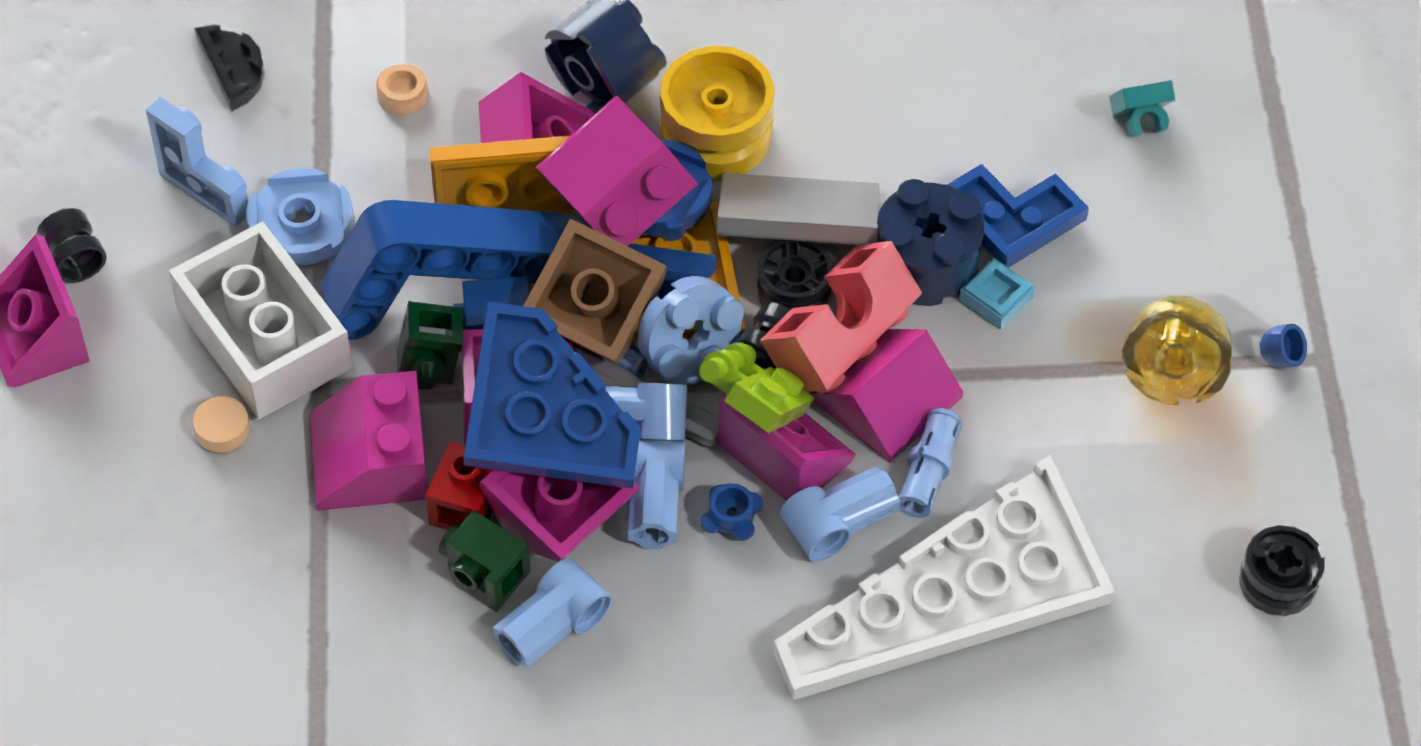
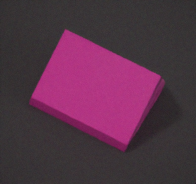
M36 234L0 274V368L7 386L19 387L90 361L78 316L44 236Z
M887 329L876 340L877 347L866 357L855 361L844 373L845 379L838 387L823 394H818L816 391L810 392V395L814 397L813 402L889 463L923 434L929 412L932 409L945 408L949 410L963 397V390L927 329Z
M724 393L719 401L718 445L785 501L797 492L810 486L823 488L844 470L856 456L852 450L806 413L804 416L768 433L724 402L727 394Z
M501 470L491 471L479 484L503 529L528 543L529 552L556 562L565 559L639 490V486L635 482L633 489Z

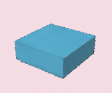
M993 258L960 289L959 301L1001 330L1034 297L1035 286Z

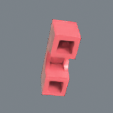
M892 241L855 246L825 276L836 297V317L828 304L792 308L760 340L776 368L786 369L800 378L804 383L803 390L806 392L816 391L818 394H823L838 387L844 381V373L855 361L873 352L877 347L876 340L888 328L902 322L908 315L907 309L922 294Z

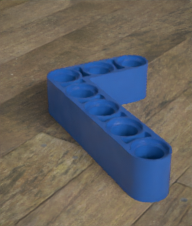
M383 200L367 207L360 215L321 282L322 296L324 302L346 329L348 340L359 339L369 335L379 326L409 275L475 280L527 276L528 283H536L569 220L572 219L585 226L587 225L577 214Z

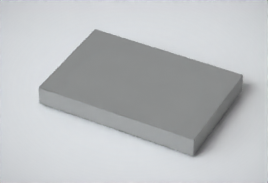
M723 173L716 234L722 236L853 245L877 243L879 183Z

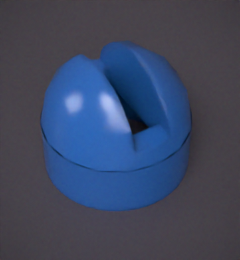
M1293 323L1277 325L1268 329L1263 334L1259 343L1261 356L1274 367L1288 368L1299 366L1304 362L1307 355L1305 334L1298 325Z

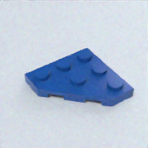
M488 301L463 465L633 489L641 427L627 411L623 412L605 390V383L578 351L575 353L557 331V325L544 309Z

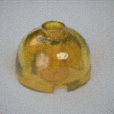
M1170 295L1149 303L1136 314L1124 339L1122 360L1124 359L1128 368L1126 375L1130 383L1142 394L1166 405H1178L1179 401L1176 397L1183 399L1197 397L1196 403L1208 400L1223 388L1231 373L1232 334L1225 319L1207 302L1192 296Z

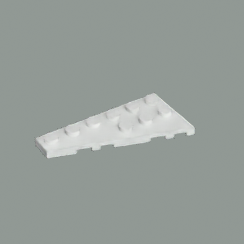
M1048 455L1035 464L1034 471L1018 482L1014 483L1011 480L998 489L995 497L973 512H964L899 556V562L879 576L874 573L858 584L857 591L834 606L828 604L776 639L773 652L793 700L1112 604L1115 590L1052 457Z

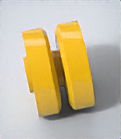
M712 45L690 50L671 63L662 76L660 90V140L679 142L698 152L706 162V170L712 180H722L723 173L746 174L759 166L771 149L775 86L769 70L755 56L735 47Z

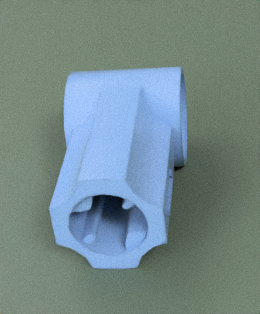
M637 383V388L606 386L605 390L623 412L627 411L641 427L640 439L685 441L687 385Z
M639 440L634 482L639 486V490L630 498L627 528L628 541L635 542L642 548L662 549L667 544L676 543L679 490H683L685 441Z
M875 466L825 491L818 486L802 489L784 503L780 510V517L809 560L821 561L840 551L850 540L852 534L899 512L900 500L889 475L884 469L879 470Z
M572 558L563 559L546 572L537 586L536 593L493 627L494 637L502 646L504 653L516 665L520 664L528 668L572 631L581 634L594 627L609 610L612 596Z

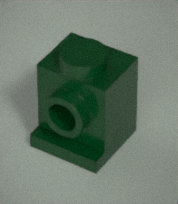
M408 301L397 345V373L416 371L418 389L422 390L434 388L437 383L451 385L459 352H462L463 348L462 308ZM419 326L446 330L444 335L420 332Z
M474 510L460 526L458 524L451 526L439 544L438 552L448 558V567L453 578L466 589L475 591L478 588L486 593L487 607L496 613L530 573L528 543Z

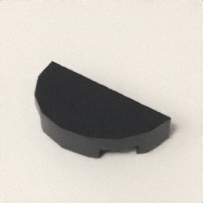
M220 25L194 28L199 46L231 112L249 103L261 89L265 75L260 47L250 35L242 33L241 36L235 32L221 30Z

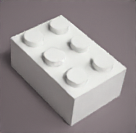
M263 221L169 270L177 309L258 420L352 369L346 329Z

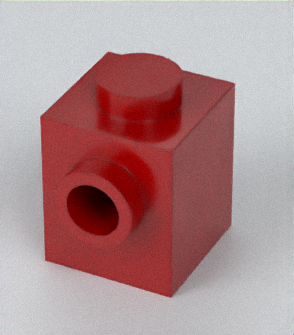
M449 441L425 495L429 525L446 530L455 524L460 526L473 510L490 520L493 509L479 484L494 469L463 465L465 445Z

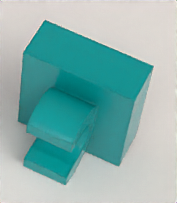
M1172 80L1123 88L1109 96L1113 116L1129 113L1126 118L1125 127L1130 137L1142 134L1140 118L1143 114L1149 115L1153 119L1156 133L1168 129L1169 117L1162 107L1176 100Z

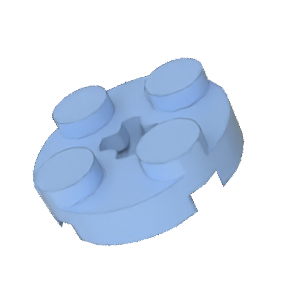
M296 168L279 172L268 179L269 186L262 189L258 195L255 190L249 198L246 209L248 229L263 221L297 266L335 260L354 227L352 200L348 190L342 184L340 188L337 184L329 181L328 174L319 170ZM300 210L306 211L307 217L311 218L304 223L289 221L294 219L296 211Z
M701 276L681 278L670 284L676 289L669 292L663 300L656 296L647 306L639 325L638 346L640 353L647 358L648 367L671 384L693 385L703 381L699 373L703 359L709 353L735 343L740 337L742 319L744 317L743 305L732 297L725 288L713 280ZM697 320L696 332L690 339L686 340L682 337L684 330L692 329Z

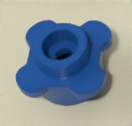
M729 483L714 486L709 491V510L701 516L702 528L711 534L718 531L732 534L739 541L750 539L755 532L753 525L755 514L760 512L763 507L762 498L757 493L750 492L740 484ZM728 510H734L737 512V514L734 516H730L726 512Z

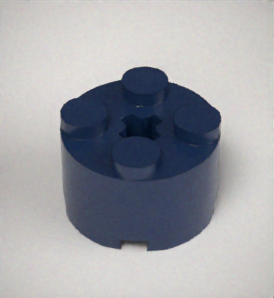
M588 0L547 32L544 38L551 39V44L544 49L547 61L557 79L572 96L581 91L592 101L585 107L595 113L601 110L615 96H618L626 103L656 79L659 71L666 67L667 64L662 50L651 42L647 33L640 25L643 21L640 11L629 0H620L618 3L613 0Z
M909 179L902 182L898 187V191L889 196L882 205L877 219V243L892 241L920 288L922 294L912 304L934 306L943 304V298L959 293V297L960 289L978 273L984 236V221L980 212L981 205L975 196L963 193L948 185L923 182L919 179Z

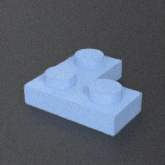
M159 97L146 109L159 174L236 227L246 218L248 204L246 182L233 168L229 166L221 167L207 157L201 134V123L191 111L184 107L178 109L162 97Z

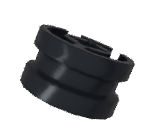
M779 239L771 243L762 252L758 263L757 293L761 305L773 302L791 310L792 308L828 304L832 288L825 276L833 269L831 257L825 248L816 242Z
M1277 525L1268 527L1254 535L1247 546L1244 561L1240 568L1239 585L1244 597L1255 608L1270 615L1288 616L1297 614L1307 608L1318 591L1319 582L1325 569V558H1322L1319 553V544L1308 533L1291 526ZM1278 565L1288 568L1286 574L1278 572Z

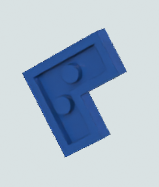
M983 164L978 165L947 184L963 193L971 194L979 200L981 205L980 212L984 221L982 246L995 259L1008 268L1086 221L1089 207L1056 173L1017 197H1014Z

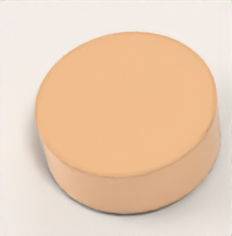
M409 64L393 65L382 71L377 78L378 102L385 111L391 114H413L419 111L428 100L427 78L415 66Z
M218 396L210 398L196 409L193 416L196 439L203 448L211 452L226 453L233 451L247 440L250 433L247 410L240 401L232 397Z

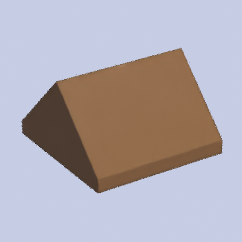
M570 219L523 306L544 309L557 325V331L563 338L617 364L637 342L642 316L651 301L656 296L659 297L667 266Z

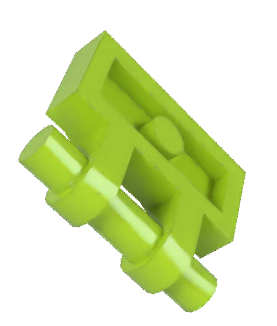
M735 342L723 349L709 353L703 359L699 368L701 378L727 394L724 402L768 433L804 416L814 400L812 395L803 390L804 383L801 379L790 371L783 368L774 369L772 367L762 369L755 364L756 352L752 346Z

